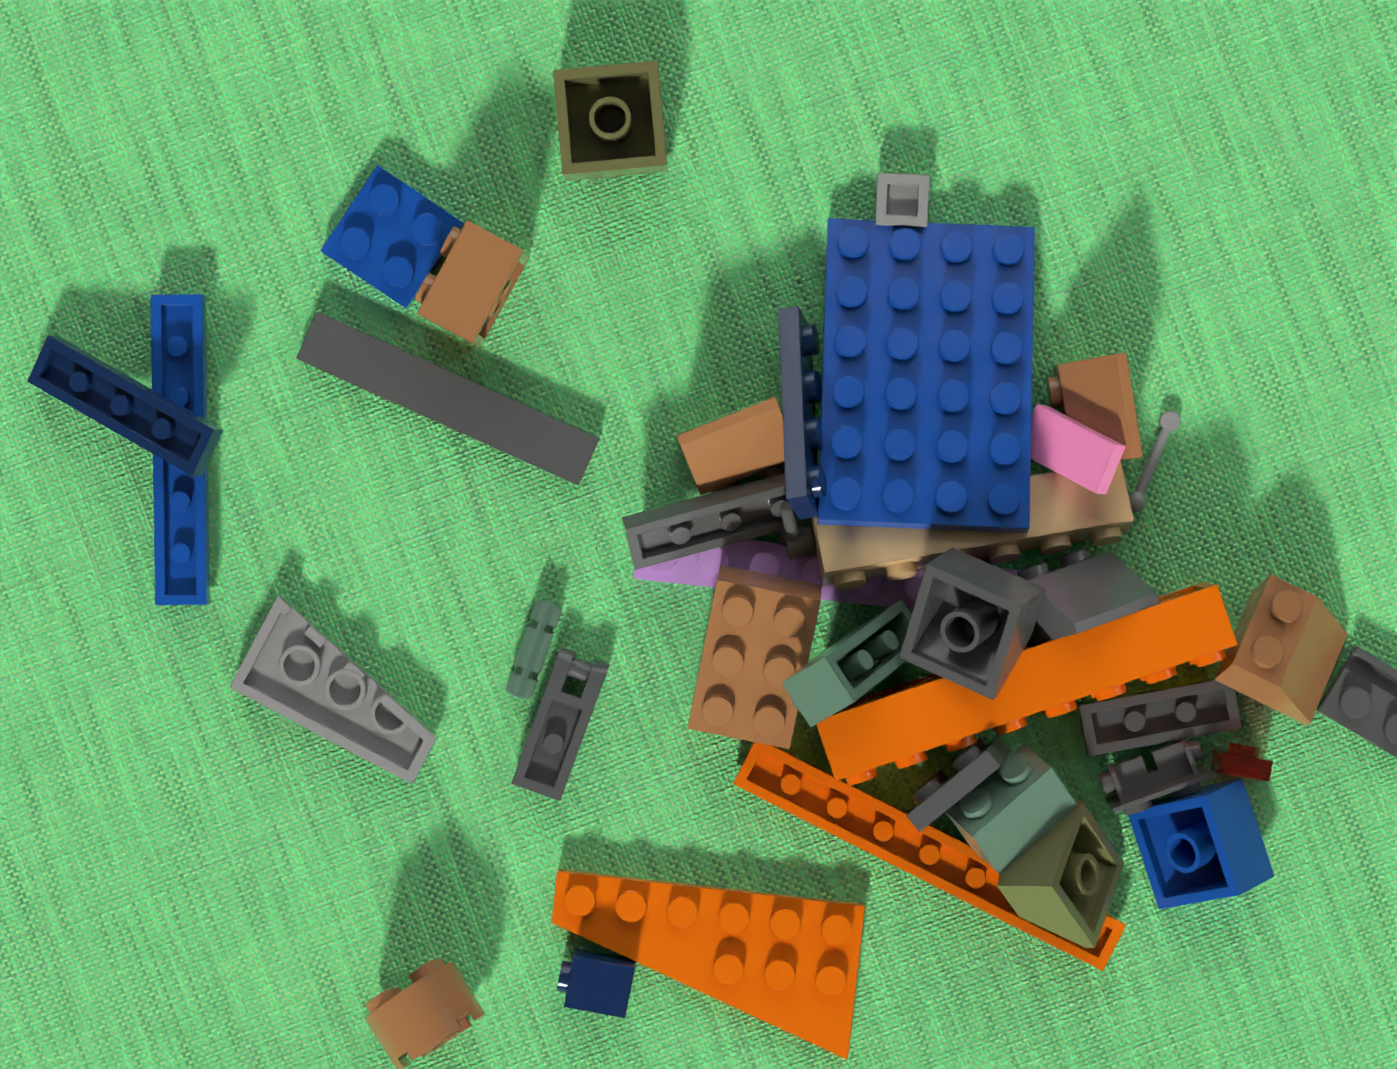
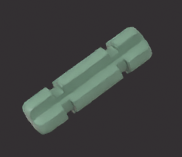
M538 599L535 602L530 616L533 622L531 626L527 625L514 662V665L517 666L516 671L510 673L506 685V692L522 699H530L533 696L538 682L535 679L536 673H541L554 635L551 633L552 627H557L562 612L560 605L545 599Z

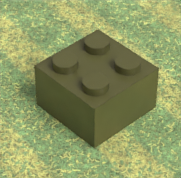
M657 60L553 70L562 174L565 181L668 172Z

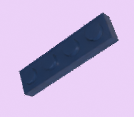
M799 306L778 309L786 500L800 520L818 517V497L826 496V479L822 466L817 465V449H823L821 421L819 417L815 418V402L821 401L822 387L817 370L813 371L812 355H819V336L815 324H808Z
M47 336L27 380L30 384L191 476L202 477L223 432V429L59 336Z

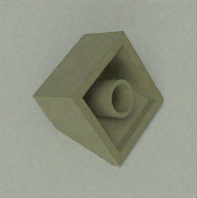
M1075 801L1078 806L999 875L997 887L1019 917L1085 948H1095L1125 863L1084 802Z

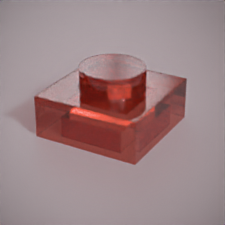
M1229 742L1228 751L1213 749L1210 769L1219 774L1270 782L1273 761L1259 756L1260 747Z

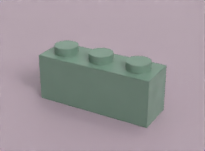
M902 599L856 626L782 682L794 706L801 712L810 727L854 703L906 662V660L899 658L912 614Z

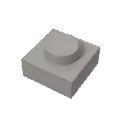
M877 173L875 225L927 228L930 175Z

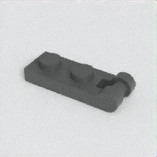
M561 647L511 783L558 801L561 800L610 666V664L597 659L592 664L576 658V652ZM567 676L586 683L581 697L562 691Z

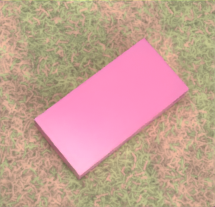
M1036 404L1031 417V459L1094 493L1106 495L1126 446L1047 405Z

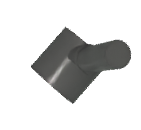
M783 502L780 505V511L784 527L782 531L778 532V539L783 546H787L789 560L814 555L816 544L811 528L808 525L797 527L794 510L788 502Z

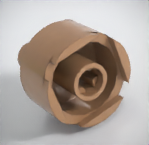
M441 958L437 961L433 959L409 975L413 984L403 991L399 987L393 990L389 988L365 1004L370 1013L365 1017V1020L396 1069H405L411 1065L406 1057L407 1055H409L412 1061L420 1055L425 1057L472 1026L467 1018L469 1014L473 1020H479L486 1015L453 962L445 964Z

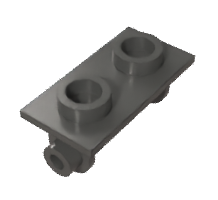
M1184 738L1151 750L1156 769L1149 772L1141 754L1106 766L1107 771L1098 774L1105 794L1112 791L1115 792V795L1105 798L1108 806L1114 813L1123 811L1124 815H1131L1150 808L1153 805L1152 799L1169 793L1172 794V797H1182L1201 789L1200 782L1213 777L1203 764L1196 765L1195 763L1203 759L1198 741L1195 739L1187 742Z

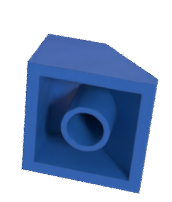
M1243 778L1205 785L1198 791L1182 797L1170 796L1152 802L1153 805L1142 812L1128 815L1159 909L1239 896L1275 877Z

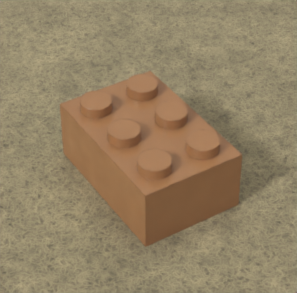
M720 565L687 729L790 749L798 709L794 706L782 682L808 663L821 602L822 585Z

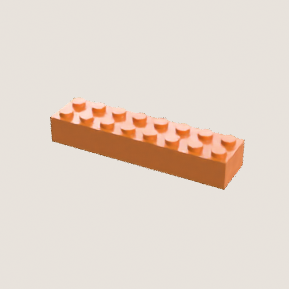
M1200 582L1159 596V604L1081 633L1025 646L998 696L993 700L934 673L859 698L854 703L816 724L835 781L845 778L848 786L859 784L877 777L876 767L895 762L898 769L909 767L927 760L926 750L941 745L947 748L948 752L959 750L977 743L976 733L992 728L993 731L997 732V735L1006 734L1027 726L1026 716L1042 712V715L1046 714L1047 718L1056 717L1077 709L1076 699L1091 695V698L1096 697L1097 701L1106 700L1127 692L1125 683L1140 678V681L1152 684L1177 675L1175 666L1185 662L1202 667L1227 658L1225 649L1238 644L1218 585Z

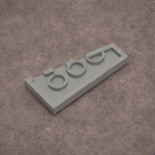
M281 595L277 596L230 688L413 784L438 737Z

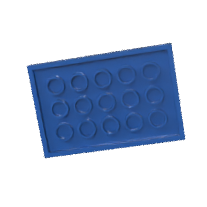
M828 218L820 417L823 449H819V465L822 466L826 479V496L818 497V525L1028 533L1030 523L1035 227L928 223L927 228L879 226L875 225V220Z

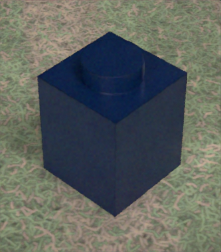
M575 949L572 962L562 960L557 991L566 993L564 1007L625 1018L636 962L628 958Z

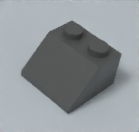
M952 547L926 565L899 658L993 700L998 696L1033 633L1046 588Z
M1083 548L1058 557L1061 567L1049 571L1047 563L1044 562L1017 572L1019 577L1046 588L1033 633L1026 646L1078 634L1160 603L1157 593L1111 551L1090 557L1088 548Z

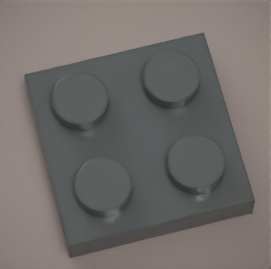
M999 735L987 744L979 737L977 743L965 748L957 756V759L951 763V766L955 769L951 774L947 776L940 769L918 787V791L911 796L916 804L906 816L919 832L1003 764L1011 750Z

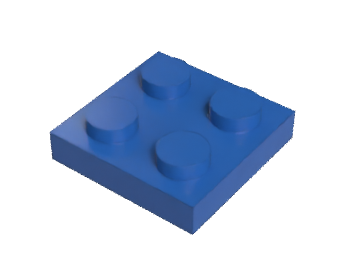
M377 165L320 251L408 310L415 300L417 292L429 273H433L443 258L440 251L454 226L462 229L464 223Z

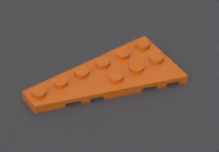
M558 869L551 923L848 1060L865 910L864 904Z

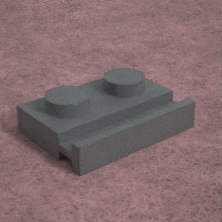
M1353 646L1349 652V657L1344 665L1340 667L1319 702L1316 711L1397 758V670L1359 647Z

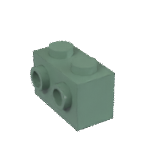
M1023 744L1007 757L997 770L956 802L946 813L972 850L1000 875L1078 805L1053 768Z

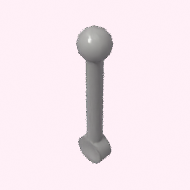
M1174 411L1164 412L1159 417V426L1161 427L1159 435L1135 492L1128 494L1133 512H1139L1145 507L1146 499L1144 494L1171 431H1175L1180 426V416Z

